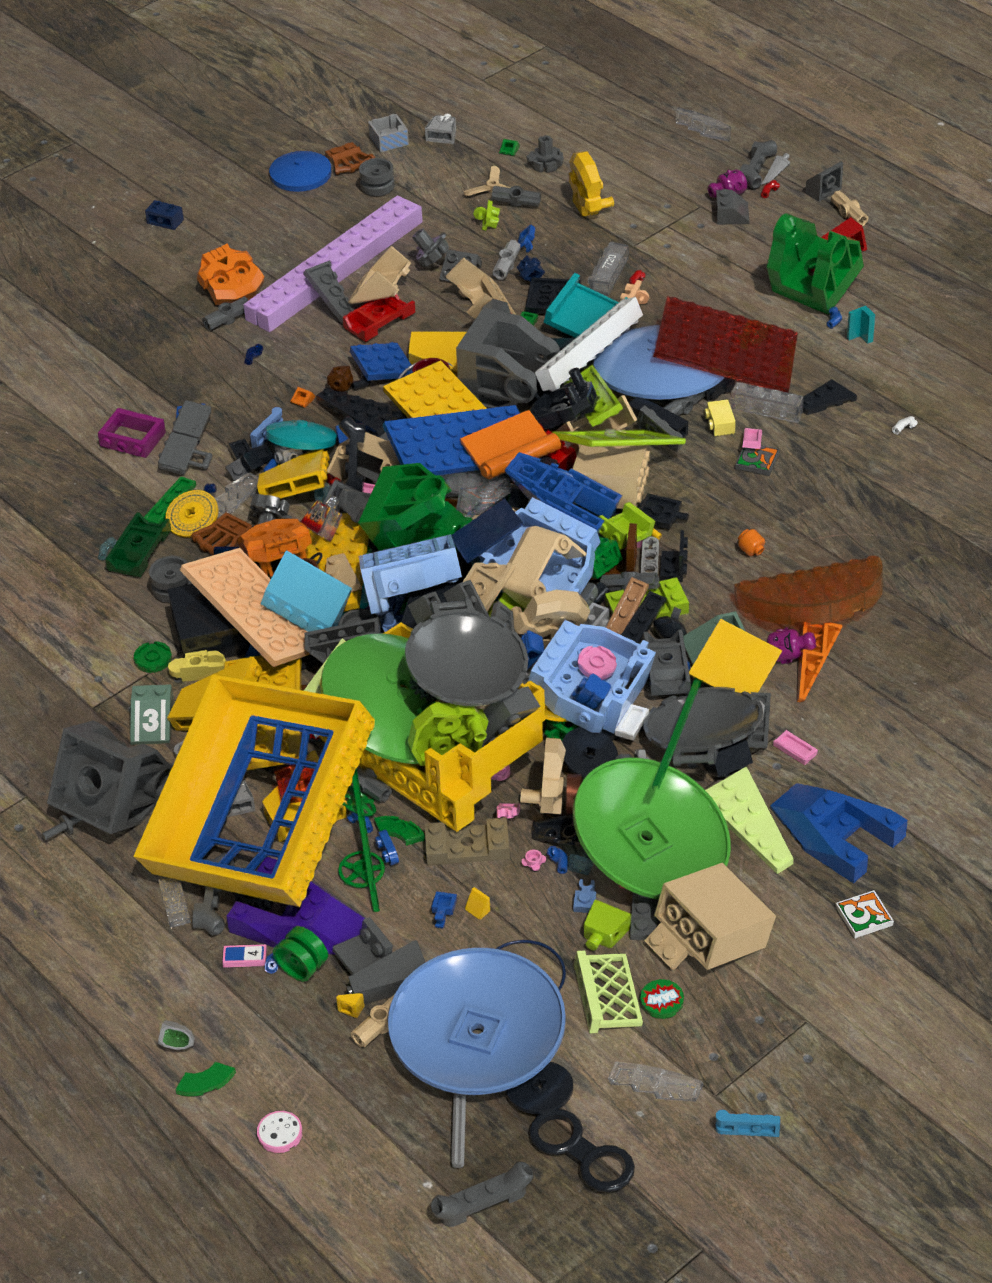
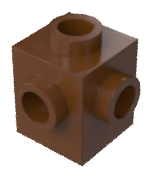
M350 366L333 367L327 376V383L331 389L338 392H345L353 383Z

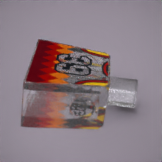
M331 495L326 504L319 500L315 501L300 522L310 531L331 542L342 519V514L335 510L340 500Z

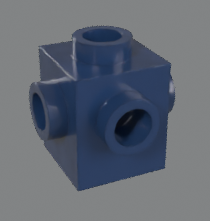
M528 255L516 267L520 272V277L525 281L531 282L532 277L541 278L545 273L540 265L541 262L536 257L531 258Z

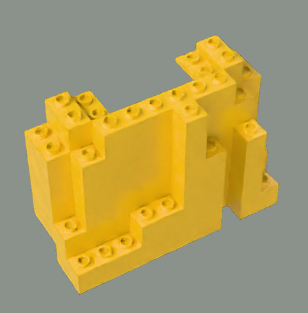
M400 622L383 634L409 638L413 629ZM528 681L525 684L522 683L518 689L528 686L540 707L475 753L461 743L443 755L429 748L424 752L425 765L420 766V764L388 760L364 749L360 757L359 766L363 769L366 767L370 768L378 779L458 832L475 820L474 804L491 793V777L543 741L542 722L545 721V691L541 686L536 685L532 681ZM319 735V739L326 743L328 737Z

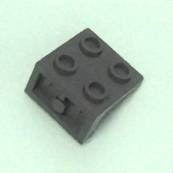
M448 249L440 280L451 282L446 278V275L463 258L478 268H481L482 260L478 254Z
M370 917L363 920L360 935L333 946V952L351 975L392 953V943Z

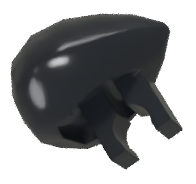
M674 607L671 617L662 616L653 621V625L662 639L671 638L678 630H682L683 636L687 634L684 624L678 620L682 609Z

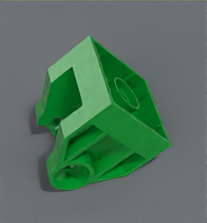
M785 213L778 219L774 227L773 241L767 264L772 292L829 315V309L836 306L864 267L860 241L833 231H829L828 240L817 236L814 223ZM815 268L814 275H808V272Z
M412 463L382 468L358 523L377 549L382 551L452 535L473 519L468 514H462L448 501H445V495L452 490L443 477L434 475L421 463Z

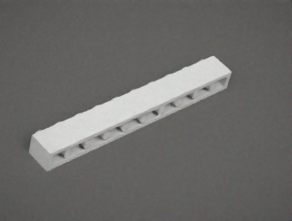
M636 297L621 300L540 367L535 374L542 390L555 391L559 389L562 383L569 381L570 375L568 372L571 369L585 367L588 361L596 358V354L603 352L604 348L611 345L614 339L621 336L622 332L629 330L631 325L637 323L638 319L643 316Z

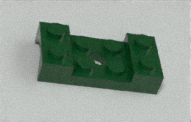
M136 512L106 557L107 570L141 578L148 567V558L159 541L164 542L171 531L170 519H165L162 524L148 522L141 513Z

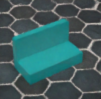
M867 306L848 313V340L861 337L867 344L873 342L875 314Z

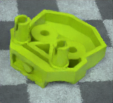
M436 702L427 707L412 721L408 744L420 766L425 765L424 752L429 748L443 755L461 743L475 753L482 748L483 741L487 738L486 730L489 721L483 709H477L475 706Z

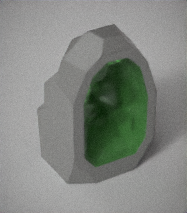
M168 1020L162 1023L158 1039L159 1045L175 1050L188 1049L194 1045V1035L186 1026Z

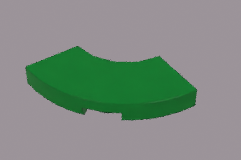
M397 816L374 818L378 832L386 829L389 836L402 840L406 846L426 840L424 832L412 821L408 822L399 819Z
M214 1062L210 1068L203 1072H185L175 1089L176 1094L181 1096L204 1095L203 1093L214 1089L218 1090L233 1078L236 1069Z

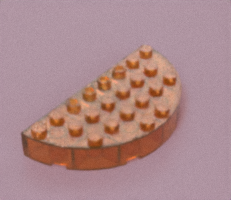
M869 556L866 559H852L849 562L833 563L824 567L816 566L809 570H796L788 574L780 573L773 577H760L752 581L744 580L734 584L735 604L744 613H753L754 618L777 624L795 625V622H806V625H815L843 620L854 616V612L858 610L862 612L867 610L880 599L884 587L883 564L879 556Z

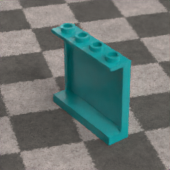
M576 273L572 275L546 310L543 322L575 338L619 303L579 284L580 275Z

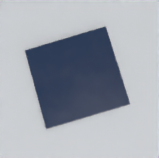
M504 498L456 531L451 537L461 555L469 563L524 524Z

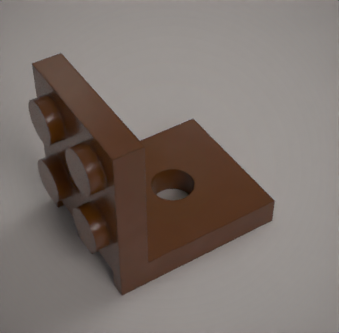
M629 524L626 550H620L623 560L603 575L635 572L637 524ZM602 576L598 579L591 577L590 580H601Z

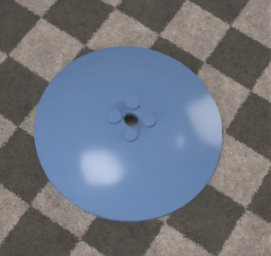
M653 325L622 332L620 337L614 339L611 345L606 346L603 352L596 354L594 359L595 369L609 388L625 395L644 399H674L706 391L724 379L727 373H729L732 363L729 348L718 337L700 329L679 325Z
M468 948L451 951L427 961L415 969L403 981L391 1002L388 1029L390 1041L397 1057L406 1069L421 1081L443 1091L465 1095H482L516 1087L543 1070L555 1056L561 1045L565 1031L566 1015L564 1002L558 987L538 965L520 955L504 950ZM477 1028L483 1030L480 1034H475L472 1031Z

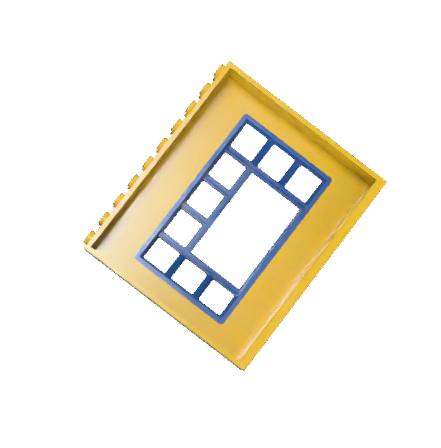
M213 674L133 857L154 875L300 907L306 897L309 883L314 877L317 863L321 860L324 846L329 840L332 826L337 820L339 809L344 803L347 789L352 783L355 769L359 766L360 757L367 746L370 732L374 729L375 719L358 700ZM258 724L276 727L272 754L254 751ZM283 729L302 732L299 759L280 756ZM310 734L328 737L317 763L306 761ZM251 758L296 766L262 847L218 838ZM303 768L314 769L306 792L295 790ZM292 797L301 798L302 801L294 821L284 820L283 816ZM279 827L290 828L282 850L270 849ZM214 845L230 847L231 849L219 863L202 859ZM241 850L258 853L246 868L228 865ZM267 856L278 858L272 874L254 871Z

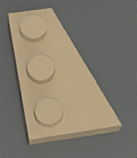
M344 553L327 558V574L351 587V592L363 589Z

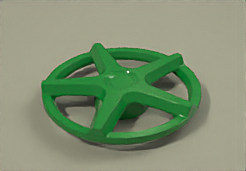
M350 785L347 791H350V794L347 792L345 794V797L348 798L347 804L344 802L342 805L357 814V810H355L357 808L354 789ZM361 792L363 809L368 812L364 813V815L373 816L376 813L374 800L369 799ZM365 803H369L372 810Z
M364 851L353 852L340 862L338 873L345 885L356 888L369 887ZM371 852V855L380 862L379 865H373L374 871L381 870L375 878L377 883L384 875L385 865L377 854ZM362 854L361 859L354 864L346 861L354 855ZM342 866L353 870V873L345 878L342 873ZM357 877H362L366 883H354L351 881Z

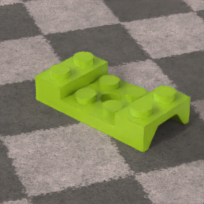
M677 578L659 581L658 589H648L643 598L644 600L649 591L667 598L656 619L662 616L671 617L674 607L682 609L680 615L689 613V601ZM624 590L605 594V605L610 607L612 613L619 603Z

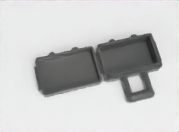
M187 400L184 402L182 408L178 410L177 420L173 421L174 426L168 440L164 441L165 447L162 453L158 455V467L160 470L184 476L189 465L203 469L208 468L213 457L212 453L196 450L211 415L212 408L210 406ZM198 454L205 456L202 463L191 461L193 455Z

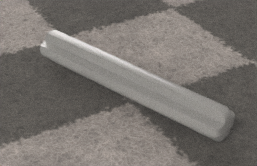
M454 1093L451 1162L453 1168H462L464 1166L466 1095Z

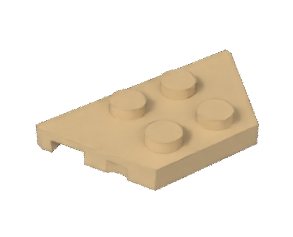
M474 563L463 582L471 580L486 611H488L516 566L511 563H507V565Z

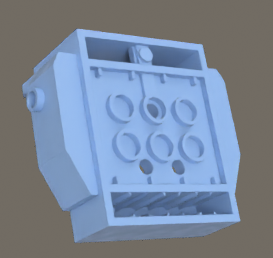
M532 497L525 509L520 508L515 512L524 525L479 555L481 563L507 565L523 533L531 526H539L566 535L587 553L586 556L566 559L554 550L539 581L544 584L546 592L557 589L574 591L581 594L593 575L594 551L600 544V539L596 529Z
M451 534L359 556L360 569L371 614L383 615L388 612L390 607L387 597L429 588L444 582H456L458 578L462 577Z
M565 620L532 668L528 681H532L544 689L545 705L554 714L590 732L600 733L603 728L614 734L615 729L630 705L634 703L646 684L656 652L647 648L649 642L645 640L638 644L605 627L586 624L577 626ZM588 646H603L615 655L617 666L613 675L604 679V681L611 684V689L594 711L572 700L571 693L579 685L583 677L588 678L579 670L577 665L578 656L582 649ZM630 678H633L632 684L626 689Z

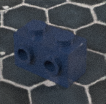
M154 200L145 210L147 224L175 230L184 220L182 207Z

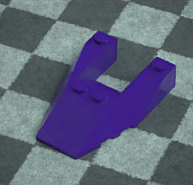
M266 857L257 871L272 874L277 860ZM312 880L309 883L306 897L302 901L301 906L288 905L281 916L236 901L226 916L229 933L266 944L273 948L280 940L285 939L286 934L293 927H304L319 937L325 945L328 954L336 955L333 952V946L361 934L362 922L366 919Z

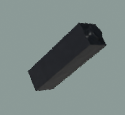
M637 397L629 403L637 419L640 409L645 405L647 408L652 409L660 419L665 420L672 429L678 431L683 438L688 435V420L644 398Z

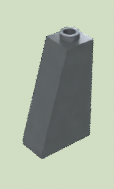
M412 941L349 976V986L346 987L347 994H363L364 1004L392 997L403 981L415 969L426 963L418 941Z

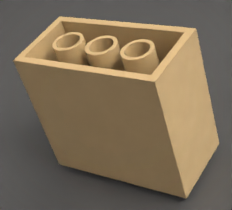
M581 445L573 470L621 494L622 498L617 508L623 509L624 504L628 502L637 507L638 503H641L644 487L647 484V477H649L650 467L647 464L650 460V451L647 450V445L606 447Z
M723 863L664 883L655 911L657 919L707 970L766 948L776 915Z

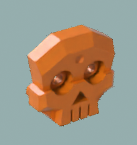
M228 243L216 248V250L214 249L203 254L197 274V281L203 289H208L215 305L233 303L243 297H246L248 300L252 299L257 295L265 278L261 270L253 263V258L247 251L231 249Z
M274 519L253 526L237 539L239 548L253 562H258L261 570L267 576L269 574L270 577L274 574L271 561L281 559L286 551L295 554L301 559L307 558L306 549L312 543L308 528L299 522L298 519Z

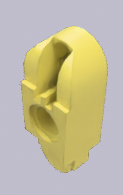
M205 650L185 653V658L171 661L168 664V670L171 676L182 678V682L197 681L223 670L226 659L219 651L207 652Z

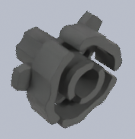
M545 135L539 137L538 148H535V152L531 151L526 156V159L530 161V165L533 166L534 170L543 172L545 168L546 172H552L563 165L564 157L563 152H560L559 148L553 147V139Z
M423 228L419 229L412 236L418 245L416 248L418 250L416 260L422 267L436 262L442 257L441 253L447 252L449 246L444 239L447 236L445 232L441 233L438 237L431 238Z
M253 495L250 509L254 511L253 517L259 519L258 524L274 519H292V516L288 515L290 503L286 500L280 501L279 497L271 495Z

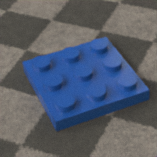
M398 343L350 346L349 352L367 381L397 379L405 369L411 366ZM413 367L409 369L402 377L411 374Z

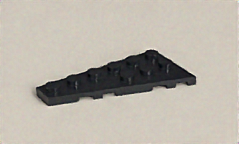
M326 388L316 395L317 402L327 408H334V412L337 414L342 413L344 418L350 416L356 423H365L366 431L374 432V436L377 437L385 433L383 428L384 421L407 419V416L398 407L390 406L387 403H379L372 399H364L357 395L353 396L346 392H338L331 388Z

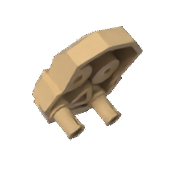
M557 589L533 596L524 612L518 606L511 609L513 611L514 630L519 637L522 638V635L530 630L542 636L544 649H546L565 620L580 626V624L586 622L590 613L587 602L578 592Z
M546 738L542 788L540 790L522 788L520 803L539 804L541 806L540 813L561 814L564 777H560L566 751L561 739Z

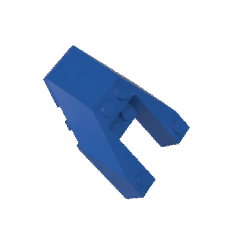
M521 452L506 467L505 472L529 501L533 497L596 529L597 533H599L604 520L573 503H577L598 516L603 515L610 519L622 498L621 494L573 469L566 471L558 468V464L552 463L548 465L540 462L541 459Z
M796 783L770 805V809L781 823L789 828L791 835L794 839L797 838L806 853L853 884L867 872L868 855L845 841L849 836L861 827L892 848L906 837L908 820L896 812L828 789Z

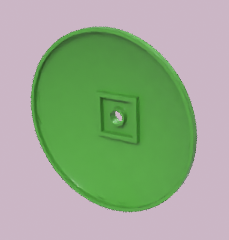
M367 634L342 643L330 654L324 665L321 675V694L358 700L375 719L374 729L370 732L365 750L388 760L419 764L411 752L408 738L412 721L419 715L416 710L429 701H426V697L423 699L419 698L421 695L419 693L415 695V689H411V674L405 661V647L409 638L392 634Z
M621 758L606 762L591 771L578 788L573 804V821L576 834L586 854L607 877L636 894L659 900L663 884L720 863L727 867L731 851L727 823L715 801L696 781L681 771L668 766L659 790L658 786L652 789V784L661 762L643 758ZM642 835L647 836L650 841L643 839Z

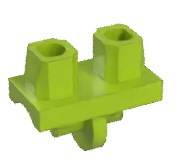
M489 200L487 202V209L477 207L473 213L476 219L483 220L482 230L485 231L487 227L496 229L499 222L500 208L493 207V201Z

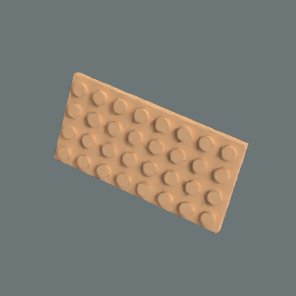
M241 548L181 565L180 571L273 667L310 655L305 650L304 633L307 631L261 605L263 595L271 579Z

